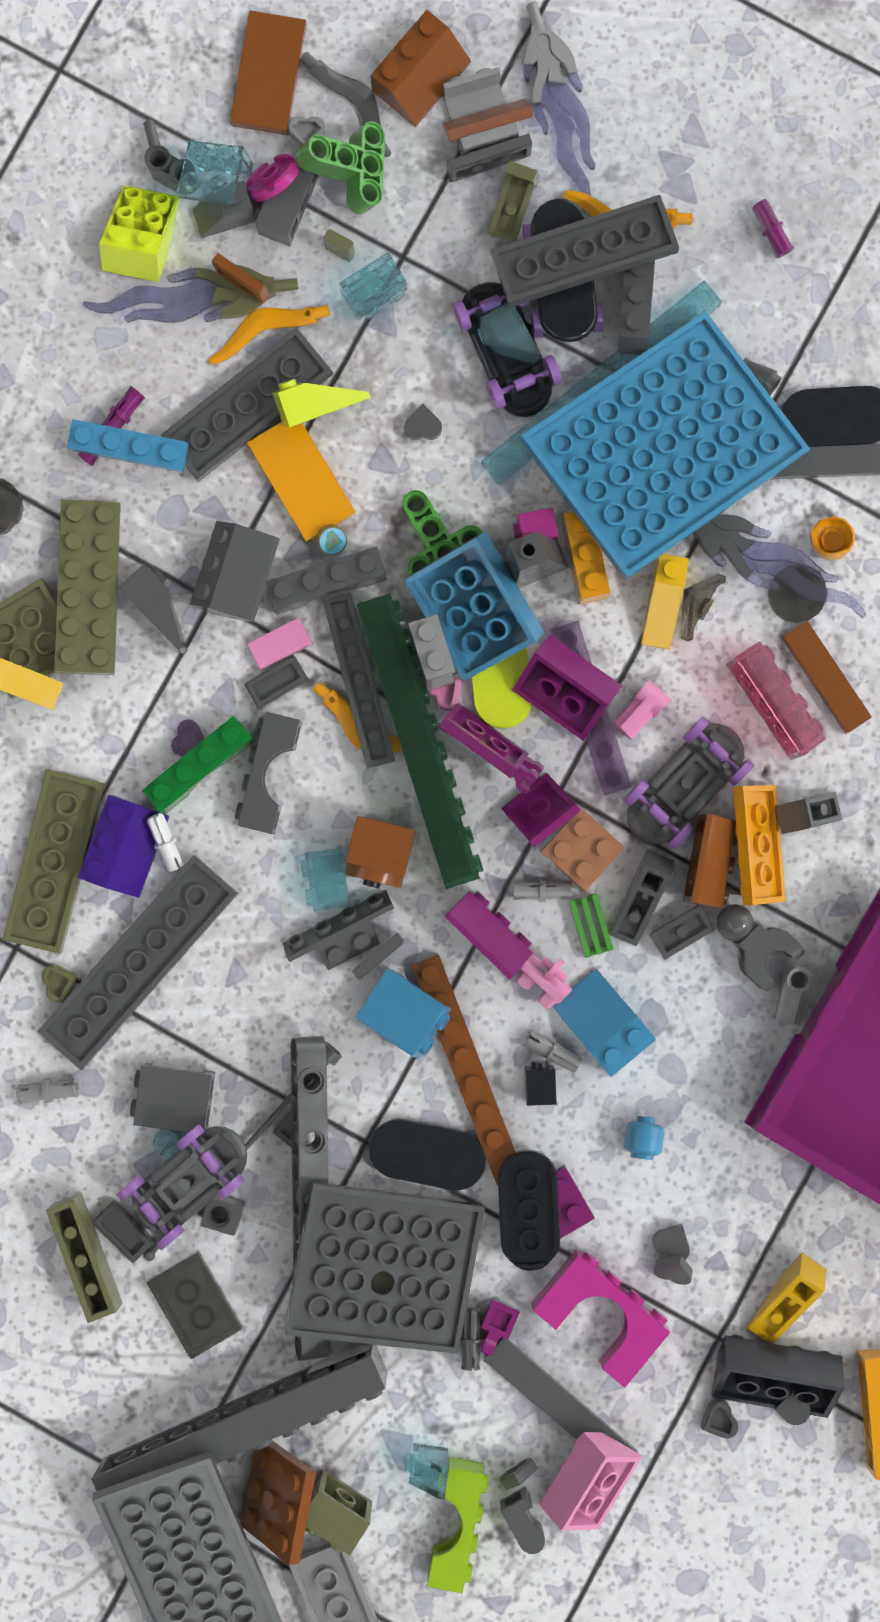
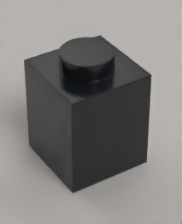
M532 1061L531 1066H524L525 1101L527 1106L557 1105L555 1067L553 1065L548 1066L547 1061Z

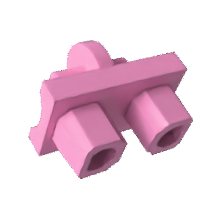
M533 954L520 968L522 971L516 980L520 986L527 990L535 983L544 991L537 997V1000L545 1009H549L556 1003L560 1004L573 990L564 982L568 976L560 970L565 963L561 958L554 964L547 957L541 961Z

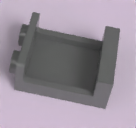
M145 1063L141 1066V1070H136L134 1087L138 1088L137 1099L132 1100L130 1107V1117H134L133 1125L188 1133L199 1124L203 1129L208 1128L216 1072L206 1070L195 1072L152 1066L150 1063Z

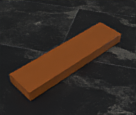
M808 620L782 637V640L845 734L872 718Z

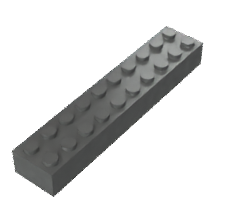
M371 1345L368 1351L307 1374L312 1367L311 1365L104 1457L91 1479L96 1491L207 1451H211L216 1464L225 1460L233 1462L241 1458L244 1452L254 1447L255 1450L263 1449L270 1445L272 1439L281 1435L283 1438L290 1437L300 1430L299 1427L308 1423L317 1425L327 1419L328 1414L337 1410L339 1413H343L352 1409L355 1406V1402L366 1398V1401H370L379 1397L383 1393L382 1390L386 1388L387 1369L377 1346Z

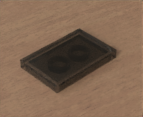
M199 1250L146 1282L190 1359L207 1351L243 1328Z

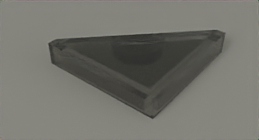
M716 574L684 589L681 639L688 642L693 640L694 627L699 619L704 620L714 602L711 598L717 587L726 582V576Z

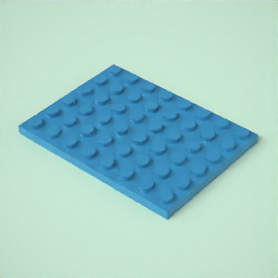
M706 311L522 434L519 439L624 581L793 464L810 450Z

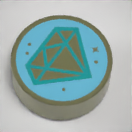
M328 524L319 530L317 544L324 553L337 555L345 549L347 536L339 526Z

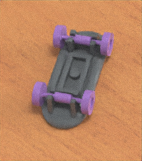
M701 717L682 737L686 742L647 783L641 780L623 799L628 805L627 822L629 828L643 842L650 844L668 842L673 849H676L695 829L690 822L728 782L733 786L737 785L754 767V764L749 759L743 762L744 746L736 732L725 725L709 724L704 717Z
M199 1124L176 1143L179 1150L145 1179L141 1175L137 1176L116 1194L121 1201L132 1194L131 1208L134 1210L138 1220L152 1234L165 1235L156 1243L160 1250H163L185 1231L181 1225L216 1196L222 1201L245 1182L241 1175L247 1164L246 1145L234 1130L221 1126L203 1129Z

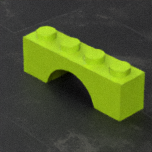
M449 1457L444 1482V1498L449 1500L459 1511L461 1524L457 1532L450 1539L433 1545L427 1576V1587L463 1594L465 1582L470 1583L473 1564L468 1562L470 1553H476L478 1534H474L475 1524H481L484 1505L479 1504L481 1493H487L489 1475L484 1473V1463Z

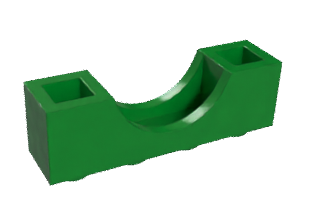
M233 715L142 789V791L160 813L167 814L187 798L191 791L207 776L225 763L235 759L256 740L238 718Z

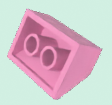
M583 1432L576 1439L575 1447L569 1457L561 1464L558 1475L553 1483L547 1487L546 1495L540 1503L541 1508L561 1531L598 1529L642 1458L636 1451L602 1432Z

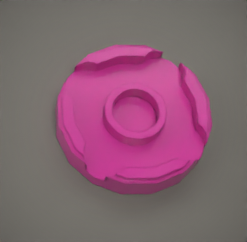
M277 155L273 158L274 163L270 165L267 162L263 163L250 175L246 186L247 192L253 201L268 200L285 190L298 175L299 165L292 155Z

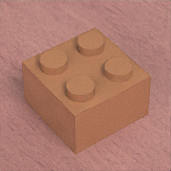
M579 808L581 811L562 826L540 853L582 891H586L625 847L585 810Z

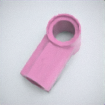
M650 680L632 698L633 702L623 710L613 723L630 740L636 736L651 718H655L671 700Z

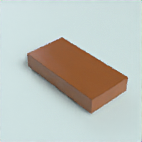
M217 252L212 259L216 272L259 303L264 304L269 297L265 285Z

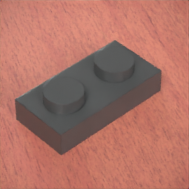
M698 904L651 932L649 936L662 958L666 960L713 932L715 928L701 905Z

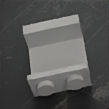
M499 67L494 69L483 68L474 75L464 78L456 76L443 84V98L450 121L506 104L500 87ZM516 122L460 138L457 140V144L462 156L519 137V131Z
M438 615L408 623L410 641L426 691L454 684L455 681L452 673L456 671Z

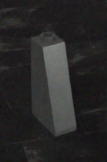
M538 531L508 543L504 563L518 588L569 568L558 540Z

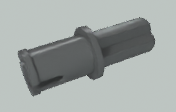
M476 1308L466 1309L463 1332L460 1342H462L461 1369L466 1371H472V1368H474V1371L480 1370V1343L483 1342V1338L480 1337V1310Z

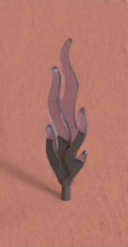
M720 514L693 533L706 555L715 564L722 568L726 566L727 562L721 554L723 552L736 571L746 581L756 586L777 592L780 586L776 582L758 575V573L768 574L785 582L806 600L840 603L851 608L861 618L866 616L859 602L848 593L816 585L798 572L795 567L804 569L822 582L836 583L839 580V576L825 572L801 550L786 544L747 539L738 533L742 532L756 538H769L772 534L770 530L760 528L736 515Z

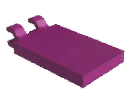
M460 703L439 724L440 728L510 779L514 777L516 787L522 793H527L530 788L525 783L532 785L538 778L537 772L541 773L544 769L540 762L528 757L529 753Z

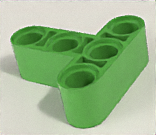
M371 121L365 123L350 136L349 143L323 135H314L296 150V161L303 170L347 183L346 201L352 212L363 214L382 200L385 133L378 123Z
M412 490L403 498L404 515L425 549L410 559L407 568L408 576L414 574L412 570L416 565L423 564L428 566L439 559L437 555L441 550L447 549L452 551L464 544L462 540L465 536H478L483 533L479 527L467 525L450 535L424 492ZM418 500L424 504V507L419 512H413L408 508L409 503ZM427 525H434L438 528L439 532L434 537H428L423 533V529Z

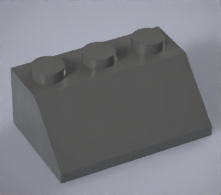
M216 521L190 604L217 616L254 623L280 538L236 523Z

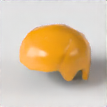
M836 516L819 519L810 531L812 550L820 558L828 561L843 558L850 552L855 543L853 527L845 519Z

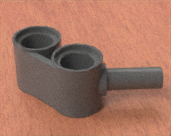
M146 120L143 126L149 148L146 150L144 158L151 177L180 195L191 196L195 194L199 189L200 182L193 163L189 160L178 159L172 156L168 149L160 144L154 120ZM159 160L166 161V163L161 167L154 166V164ZM182 175H191V177L188 180L179 181V178Z

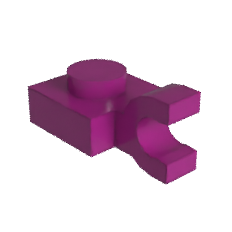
M494 1298L491 1299L480 1324L481 1328L487 1330L483 1336V1342L480 1343L481 1352L492 1356L499 1337L509 1339L519 1316V1309Z

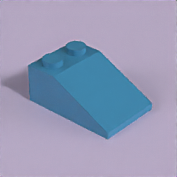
M597 969L593 970L572 988L573 990L560 1004L556 1003L552 1006L610 1077L615 1075L656 1040L653 1034Z

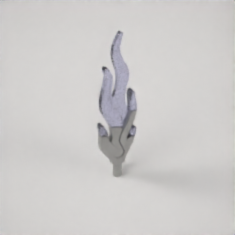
M536 1L530 2L526 7L532 26L530 28L531 36L524 56L523 75L524 80L529 82L532 70L536 66L537 74L532 91L534 116L543 134L548 135L549 126L543 112L545 107L552 118L556 131V151L560 165L579 187L580 192L591 196L589 181L577 162L572 146V133L574 130L579 136L582 159L590 170H594L596 164L590 154L589 118L581 101L562 77L560 66L566 71L570 84L577 92H582L583 84L579 79L571 50L548 27L547 23L542 21L538 3Z

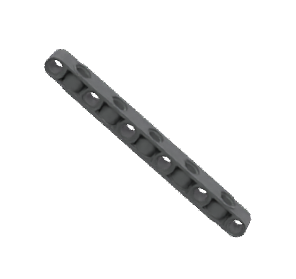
M323 1036L293 1037L290 1046L293 1277L307 1207L305 1198L309 1194L311 1181L329 1184L326 1044ZM309 1073H314L313 1082L308 1086H304V1077ZM314 1132L315 1139L313 1142L304 1145L306 1135ZM295 1336V1350L298 1360L329 1357L330 1340Z

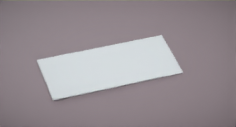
M361 1344L317 1361L312 1365L307 1374L368 1351L371 1344Z

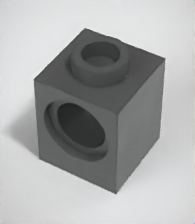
M216 1196L198 1211V1216L202 1217L200 1226L235 1236L246 1201L229 1196L221 1201ZM217 1206L225 1208L228 1217L218 1219L213 1213V1208Z

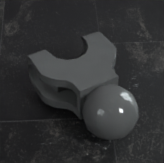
M728 905L720 911L717 917L718 931L722 937L732 941L739 950L738 963L741 972L756 986L766 992L775 984L773 978L766 970V960L770 954L775 951H783L787 956L797 960L805 954V949L789 932L775 927L763 928L759 923L754 922L750 911L742 905Z

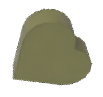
M57 964L45 967L41 975L43 983L47 986L46 995L49 1000L55 1003L63 1002L71 994L80 977Z

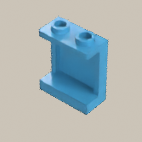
M387 968L355 1018L410 1056L420 1058L421 1055L425 1056L434 1044L432 1038L437 1030L441 1031L450 1019L448 1013L451 1008L406 980L397 971Z

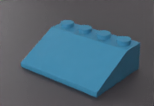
M486 531L404 579L425 618L438 615L453 665L463 682L532 645L545 633Z

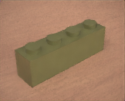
M82 1192L55 1202L46 1212L87 1323L116 1313L123 1302Z

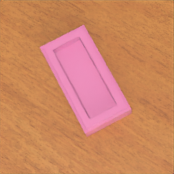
M298 617L251 641L247 645L262 671L312 645V642Z

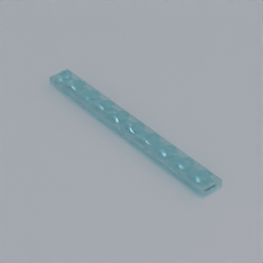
M705 280L650 323L648 349L706 311L710 315L721 306L722 300ZM618 349L481 461L482 466L500 486L533 459L519 440L522 434L639 355L619 354Z

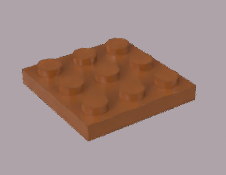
M272 1440V1443L267 1447L254 1450L245 1505L241 1514V1525L288 1565L299 1564L316 1471Z

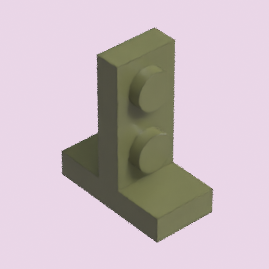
M509 160L506 169L507 176L488 234L513 243L517 241L534 187H537L540 175L533 168Z

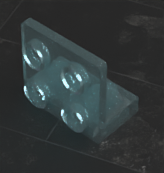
M188 141L176 194L180 199L232 204L239 176L241 174L251 175L254 164L243 146Z

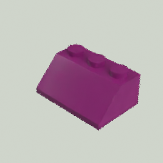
M549 635L532 656L512 691L584 741L622 688V685L558 639Z
M468 891L445 915V918L511 980L533 954L529 949L532 943L521 932L517 935L512 933L507 928L511 922L499 911L494 915L487 908L490 902L479 891L474 895Z

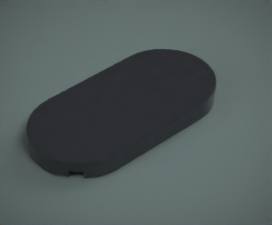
M874 386L804 389L792 394L781 409L808 447L868 445L880 441V388Z
M402 1118L389 1120L379 1126L374 1131L369 1145L371 1161L375 1168L383 1175L393 1179L454 1191L464 1190L473 1186L481 1178L486 1164L485 1153L481 1143L472 1134L463 1130Z
M532 1149L518 1150L510 1154L503 1161L498 1172L500 1241L502 1251L511 1263L522 1270L534 1271L547 1266L555 1258L560 1248L558 1179L553 1163L543 1153Z

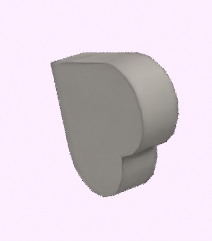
M297 116L292 118L288 124L289 135L299 147L314 135L326 136L325 123L319 117L306 119Z

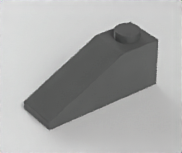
M299 167L298 175L285 190L265 200L262 206L258 205L253 219L258 234L290 247L319 175L307 172Z
M143 564L119 586V589L175 648L184 655L187 652L186 644L170 591L163 584L167 578L155 566L150 570Z
M649 849L646 850L615 919L610 936L637 946L672 877L674 860Z

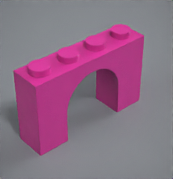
M575 1249L531 1303L532 1309L556 1330L575 1306L586 1298L602 1296L615 1301L624 1311L623 1329L617 1339L599 1359L601 1368L625 1388L671 1333L667 1324H665L668 1320L657 1309L654 1308L650 1311L643 1305L645 1300L633 1289L627 1292L621 1287L622 1281L610 1270L606 1273L597 1266L599 1261L587 1251L582 1254L579 1250Z

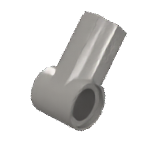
M791 964L783 970L781 975L782 986L774 1019L800 1025L808 990L813 985V976L808 969L798 964ZM801 971L804 976L802 983L798 986H793L791 984V976L795 972Z

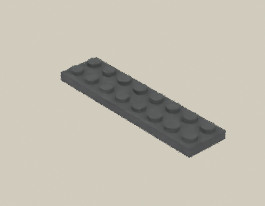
M193 855L37 1032L76 1067L83 1070L239 893L198 856Z

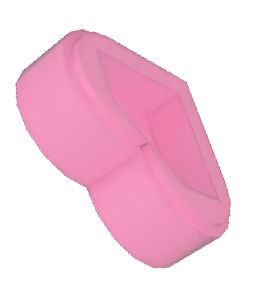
M454 678V684L428 691L431 696L436 698L437 706L441 710L450 711L457 705L462 679Z

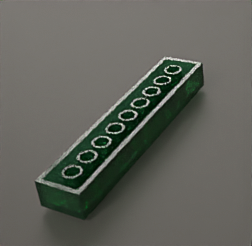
M391 593L357 603L356 605L445 888L449 889L480 879L479 872L484 871L479 854L473 856L470 844L475 843L470 826L464 827L461 816L466 814L461 797L456 799L454 797L452 789L457 787L452 769L446 770L443 762L448 760V755L444 742H437L435 733L439 732L434 712L428 714L426 705L430 704V698L426 685H419L417 679L422 676L417 657H410L409 650L413 649V644L408 628L402 629L400 622L404 621L399 600L393 601Z

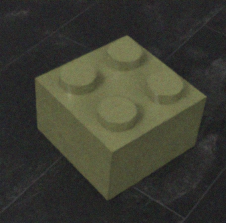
M322 1469L314 1482L305 1531L313 1536L318 1534L327 1540L328 1545L335 1551H344L351 1555L370 1525L372 1501Z

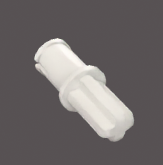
M158 813L150 816L147 819V823L156 842L154 848L159 849L166 866V871L177 870V865L179 868L183 867L184 862L175 844L177 839L175 836H172L164 815Z

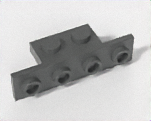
M387 891L373 894L362 903L354 907L345 908L340 914L329 920L320 921L313 928L301 934L291 936L288 941L282 943L288 961L291 962L316 949L325 966L330 970L379 945V939L369 921L394 909Z

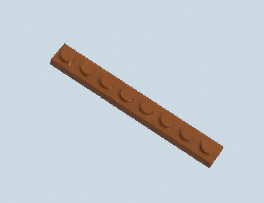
M439 955L413 964L412 968L420 989L451 1008L448 1013L450 1015L448 1023L441 1031L438 1029L437 1032L498 1186V1172L501 1164L510 1154L516 1151Z

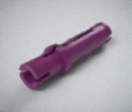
M130 386L116 406L112 405L109 409L111 412L101 425L120 429L125 423L128 425L131 421V415L145 397ZM80 452L77 454L91 466L94 465L99 457Z

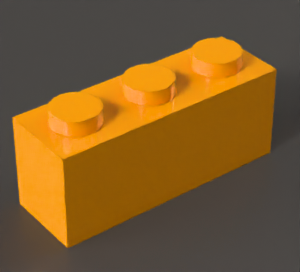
M573 511L564 513L561 523L578 603L581 605L605 600L611 592L602 550Z

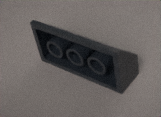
M725 1335L718 1350L711 1391L712 1398L776 1408L794 1389V1399L798 1403L810 1405V1415L829 1417L845 1389L842 1356L831 1354L828 1351L817 1352L802 1349L799 1346H784L773 1344L766 1340L755 1341L744 1339L738 1335Z

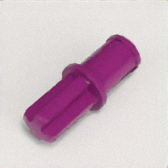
M767 199L757 202L752 207V210L764 231L762 235L763 237L767 236L776 253V257L781 258L794 249L782 228L784 223L782 221L779 222Z

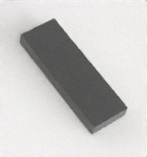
M528 133L447 160L449 182H455L509 163V160L515 162L530 157L532 150L530 134Z

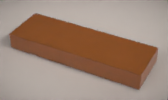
M521 99L442 124L448 139L455 141L509 123L532 118L533 112L532 106L528 101Z

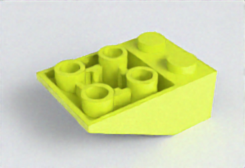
M123 185L99 243L102 271L159 282L167 261L179 205V196Z

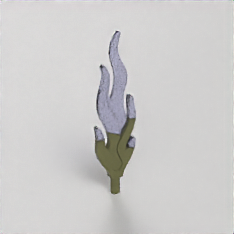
M236 265L265 285L269 294L267 300L275 297L276 292L299 290L297 278L274 280V277H268L248 267ZM191 268L167 275V279L171 283L194 280L182 286L169 288L137 286L109 302H83L85 308L102 314H112L142 303H157L166 306L163 309L134 310L125 315L124 320L126 323L138 319L162 323L183 322L215 305L225 302L232 303L206 313L203 317L205 322H211L218 319H232L245 316L263 304L217 272L204 268Z

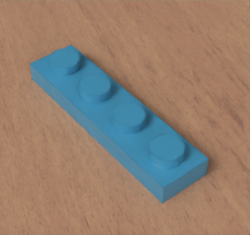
M72 419L67 449L70 451L180 473L184 472L189 447L188 442L75 419Z

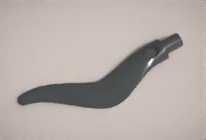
M308 52L302 55L300 62L310 70L309 73L315 79L356 105L363 124L371 121L381 126L376 98L367 85L335 72L322 60L317 61ZM385 142L384 156L389 157L391 155V151Z

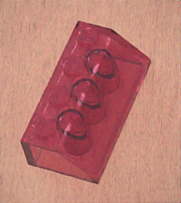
M759 641L726 665L789 759L793 760L806 755L826 739L822 734L824 728L820 721L815 717L812 719L806 710L808 704L803 696L799 693L795 694L790 684L792 681L784 669L779 670L773 661L775 660L773 651L768 645L763 646Z

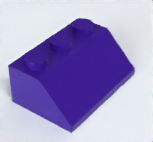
M108 795L78 878L106 889L140 898L158 850L154 848L156 842L147 819L160 812L117 796ZM163 814L166 822L168 823L170 816Z

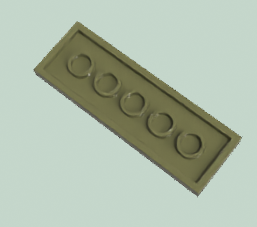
M61 499L55 673L115 676L120 502Z
M46 769L3 940L58 954L63 952L81 881L78 876L89 849L105 783Z

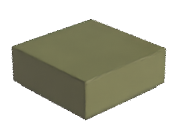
M328 229L323 237L325 249L351 262L355 255L353 241Z

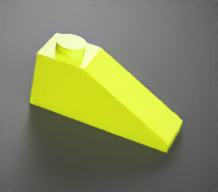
M295 379L278 384L280 389L272 392L283 426L286 427L295 426L371 398L369 392L309 383H296Z

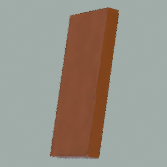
M249 11L230 118L231 126L288 135V124L292 113L307 27L305 19Z

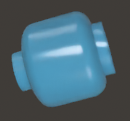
M638 1116L637 1121L629 1122L626 1126L624 1148L626 1151L631 1152L630 1157L654 1160V1156L660 1155L664 1138L663 1127L655 1124V1118Z

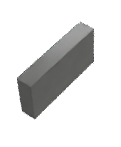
M292 655L244 685L260 710L305 684L309 679L295 655Z
M396 933L352 971L358 979L366 976L404 943L402 936Z
M115 1199L92 1221L132 1263L156 1241Z

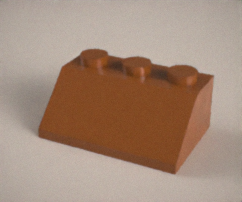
M426 9L371 74L372 92L416 127L443 96V84L453 77L460 76L469 66L471 60L450 28Z
M712 814L698 815L683 896L684 902L722 908V904L727 903L730 893V886L726 885L727 876L732 874L735 864V857H731L733 845L738 844L735 833V820Z

